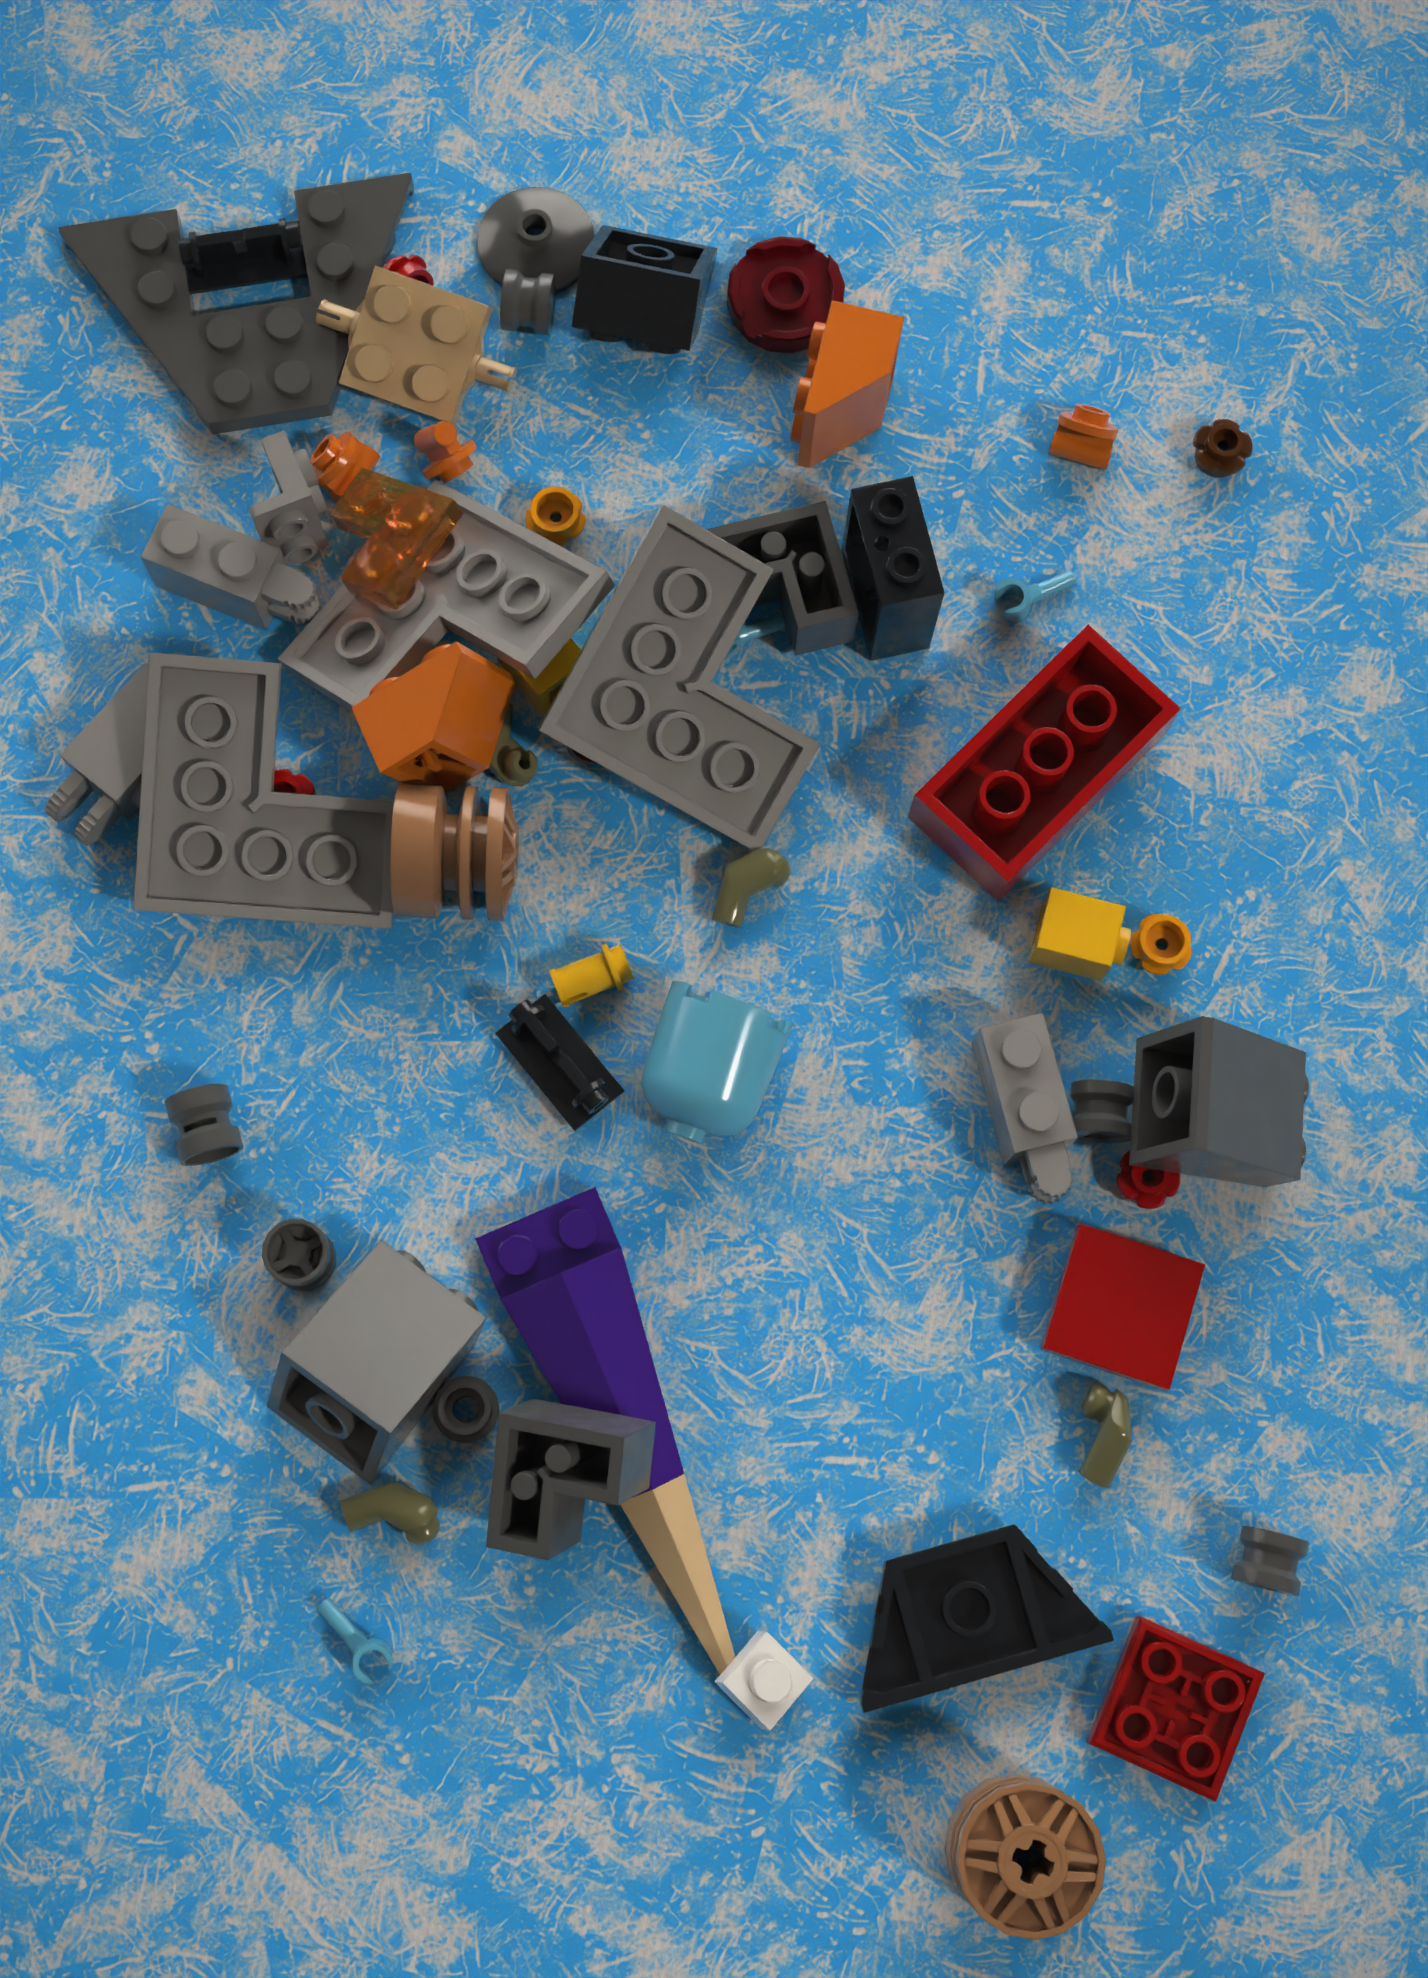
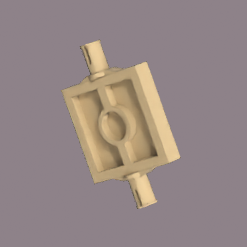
M375 265L365 299L356 311L328 302L326 299L322 300L318 309L340 317V320L317 313L316 324L349 335V351L339 384L455 425L465 395L474 386L476 380L505 390L508 393L514 384L492 375V372L515 379L516 367L484 357V335L493 310L492 307Z

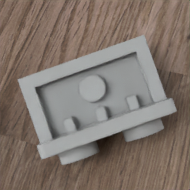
M283 430L261 439L281 494L250 506L249 512L261 541L281 548L286 564L296 565L308 561L316 555L319 549L329 546L318 513L328 509L305 448L293 452Z

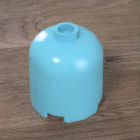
M672 981L643 1069L641 1086L644 1098L654 1111L670 1119L666 1131L685 1139L702 1144L706 1132L721 1136L740 1133L752 1123L758 1113L793 1024L784 1020H772L771 1026H768L772 1013L713 990L709 999L694 994V997L691 998L688 997L692 988L690 984L682 981Z

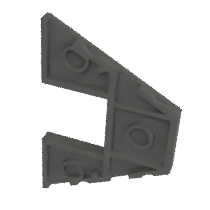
M411 173L294 191L311 297L195 315L193 297L189 291L186 265H183L179 251L178 240H182L184 237L177 209L59 227V233L66 247L71 249L95 280L104 296L110 299L119 311L122 319L143 346L149 349L166 371L171 382L195 408L197 415L212 434L332 416L340 394L339 380L349 351V335L317 325V313L340 320L339 316L318 308L322 300L326 299L328 302L356 311L365 299L374 267L376 265L382 268L386 256L391 254L396 242L395 232L408 196H412L414 193Z

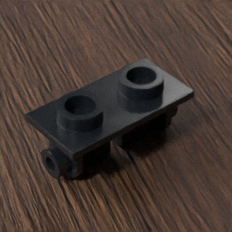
M280 218L277 224L198 236L195 231L189 232V237L178 240L182 263L186 265L190 294L308 277L299 221L286 223L285 218Z
M546 994L533 1004L528 999L519 1003L508 1015L511 1021L495 1032L496 1036L574 1131L578 1130L625 1092Z

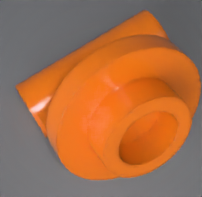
M1076 404L1073 413H1060L1057 431L1054 432L1048 454L1106 470L1118 428L1108 423L1110 418L1109 412L1085 404Z
M441 421L420 429L415 433V447L420 452L425 453L431 461L421 471L426 480L438 475L444 484L474 465L468 455L476 450V444L473 439L460 444L457 440L456 428L452 423Z
M345 432L337 438L333 434L325 437L312 453L310 461L314 466V471L319 481L318 485L326 490L335 502L344 507H349L378 462L380 455L370 446L358 441L350 432Z

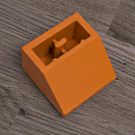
M832 300L826 324L815 321L807 353L809 363L806 376H801L793 407L795 417L790 441L800 443L798 466L811 468L881 428L894 378L905 317Z
M456 641L453 644H446L432 649L422 658L421 664L402 676L388 678L379 682L370 690L368 697L351 708L380 773L404 784L443 785L446 794L489 768L516 682L510 672Z

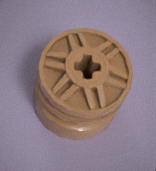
M399 784L394 800L390 846V886L392 909L395 917L437 919L443 908L446 890L457 891L462 920H472L475 917L478 891L485 892L488 920L505 921L508 903L517 883L519 859V827L512 809L510 788L493 787L489 800L488 815H481L478 787L468 786L462 797L459 814H448L447 799L443 785Z
M1010 1773L985 1779L963 1795L949 1819L944 1849L950 1876L976 1913L1006 1935L1038 1940L1063 1934L1088 1915L1102 1891L1106 1857L1098 1827L1082 1804L1040 1778ZM1033 1840H1036L1035 1850L1044 1856L1043 1863L1040 1868L1028 1866L1024 1875L1021 1876L1022 1867L1012 1859L1013 1853L1016 1848L1028 1850Z

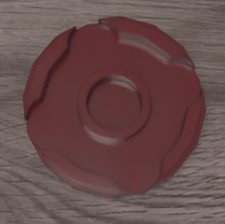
M778 236L757 242L746 250V256L740 259L737 265L735 263L729 273L727 308L733 325L748 342L769 352L792 354L809 348L814 323L816 321L826 324L832 300L843 303L845 283L838 264L829 254L827 258L822 252L816 250L815 244L803 238Z

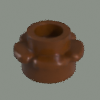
M1217 419L1211 426H1201L1193 439V446L1196 448L1195 461L1198 467L1205 474L1216 478L1228 477L1241 471L1246 464L1245 459L1251 456L1253 450V443L1249 434L1241 432L1238 423L1229 419ZM1220 442L1226 443L1228 450H1220L1217 444Z

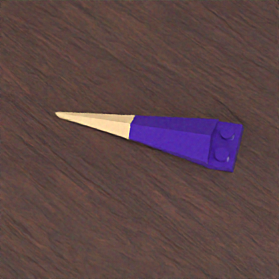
M594 1187L477 1237L475 1240L501 1302L560 1403L656 1422L649 1488L620 1505L719 1675H721L735 1658L734 1650L623 1251L597 1189Z

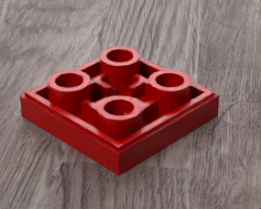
M1080 1223L1076 1226L1040 1350L1162 1391L1170 1390L1205 1264Z
M1136 1616L1086 1743L1216 1802L1265 1673L1141 1616Z

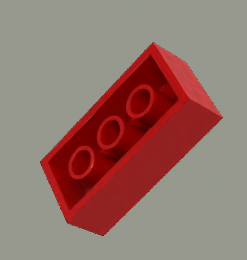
M1088 624L914 795L908 818L999 902L1167 734L1181 708Z

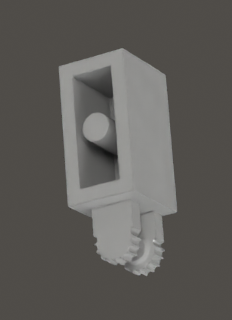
M170 504L166 505L140 557L156 587L264 630H267L273 616L289 622L295 621L296 625L300 623L305 626L322 609V602L317 595L316 585L314 581L312 582L311 576L307 577L305 572L300 574L297 569L287 566L281 548Z
M146 663L60 754V757L70 768L72 774L49 798L45 813L55 821H63L93 791L100 795L101 798L88 811L87 815L82 817L75 828L74 837L86 846L92 845L95 841L97 842L103 833L107 832L122 814L130 820L140 809L148 665Z
M1040 1013L981 1027L972 1042V1047L1004 1165L1020 1162L1025 1183L1030 1186L1028 1191L1032 1194L1031 1198L1034 1197L1037 1203L1040 1201L1043 1205L1046 1203L1052 1205L1054 1201L1058 1202L1060 1200V1196L1063 1197L1067 1194L1066 1190L1069 1191L1072 1188L1070 1184L1074 1180L1071 1179L1073 1173L1069 1171L1071 1163L1067 1149L1078 1136L1044 1014Z

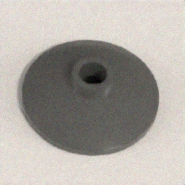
M527 187L504 195L487 210L478 229L477 245L484 269L501 287L506 269L519 270L524 277L537 278L541 273L555 274L556 293H559L578 281L581 255L595 235L588 214L572 197L551 188ZM530 228L545 229L543 233L536 236L525 232Z

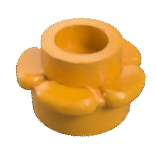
M552 486L542 489L534 496L530 509L526 512V526L529 530L559 546L564 545L568 538L578 537L585 527V515L581 513L582 502L575 494L562 487ZM557 513L562 518L559 522H553L550 520L551 515Z
M1163 914L1149 915L1140 922V929L1131 936L1130 949L1132 955L1142 961L1143 969L1149 973L1166 975L1171 969H1182L1191 958V933L1188 927L1174 916ZM1157 940H1164L1167 943V948L1159 950L1156 947Z

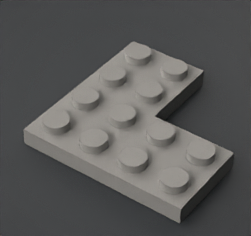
M435 479L277 659L288 673L352 713L351 707L368 697L370 690L376 684L388 678L400 677L422 662V658L436 646L449 630L531 678L536 679L615 585L608 572L601 567Z
M660 506L537 730L751 850L762 849L820 743L717 685L712 680L774 569L667 506Z
M149 652L133 910L392 929L390 846L394 801L273 792L282 664Z

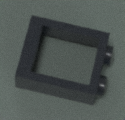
M910 476L853 488L850 493L841 551L858 609L870 661L929 649L945 592L914 477ZM870 589L876 590L878 598L875 600L868 599L866 597L867 591Z

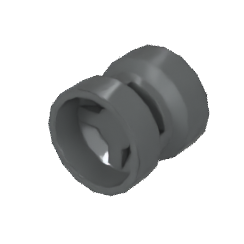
M209 1084L190 1088L176 1093L164 1101L170 1123L178 1126L180 1138L175 1145L182 1166H197L219 1161L233 1156L244 1149L239 1128L230 1123L228 1112L232 1108V1101L227 1085Z
M288 1219L278 1223L268 1232L262 1245V1259L266 1270L283 1285L296 1291H311L321 1287L331 1278L336 1267L337 1253L333 1242L314 1223L304 1219Z

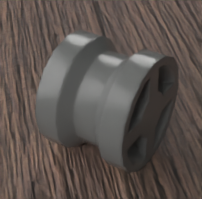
M506 269L500 304V325L502 330L515 331L520 326L532 327L537 334L550 335L556 298L555 274L541 273L537 278L524 277L519 270Z
M1094 1079L1079 1080L1071 1083L1070 1097L1076 1103L1073 1122L1078 1136L1077 1140L1096 1143L1129 1142L1131 1140V1123L1127 1120L1128 1107L1133 1104L1134 1086L1118 1081Z
M1242 1526L1240 1541L1245 1547L1242 1561L1234 1565L1231 1579L1250 1586L1299 1596L1301 1582L1296 1575L1298 1561L1307 1556L1309 1542L1274 1531Z

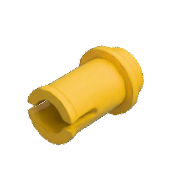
M607 943L601 945L602 952L558 969L553 968L549 970L563 1008L613 987H617L618 992L625 990L623 984L634 980L621 944L608 948Z

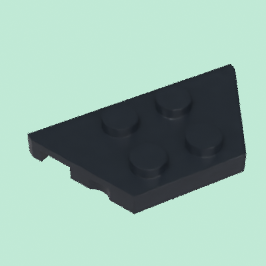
M1015 1524L884 1561L859 1700L862 1712L866 1713L1114 1641V1638L1108 1626L1091 1612L1072 1591L1073 1588L1060 1573L1043 1559L1037 1552V1548Z

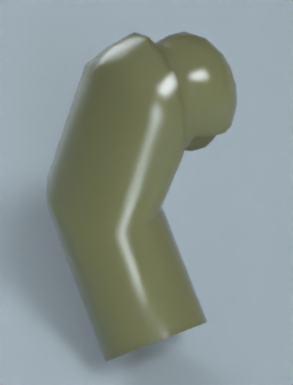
M509 704L488 769L502 783L511 786H523L529 783L537 773L538 760L531 750L526 751L510 736L513 705Z
M763 848L756 849L729 863L723 873L712 921L742 928L749 897L771 886L778 888L788 880L790 866L786 858L774 849Z
M1095 1384L1091 1386L1083 1401L1082 1411L1086 1417L1100 1421L1098 1435L1079 1472L1092 1483L1109 1488L1132 1442L1129 1401L1117 1388L1112 1392L1101 1384Z
M400 1482L387 1483L340 1500L342 1513L350 1532L386 1520L395 1527L404 1530L407 1541L421 1545L433 1540L440 1529V1523L436 1517L438 1509L431 1498Z

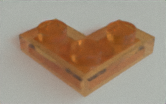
M361 468L329 513V516L340 530L367 539L340 577L349 592L397 610L463 515L455 500Z

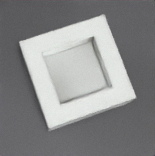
M757 1631L715 1680V1683L760 1729L770 1731L814 1678L767 1631Z

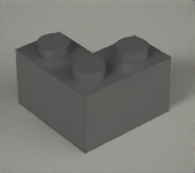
M826 501L706 529L774 569L754 606L779 600L795 656L854 642L859 613Z
M534 1398L500 1412L498 1415L486 1547L549 1560L581 1542L585 1499L618 1506L649 1488L656 1422Z

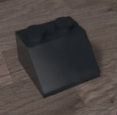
M602 225L581 255L572 327L587 330L589 337L603 342H619L623 338L646 342V348L657 353L677 354L681 349L690 351L699 332L718 248Z

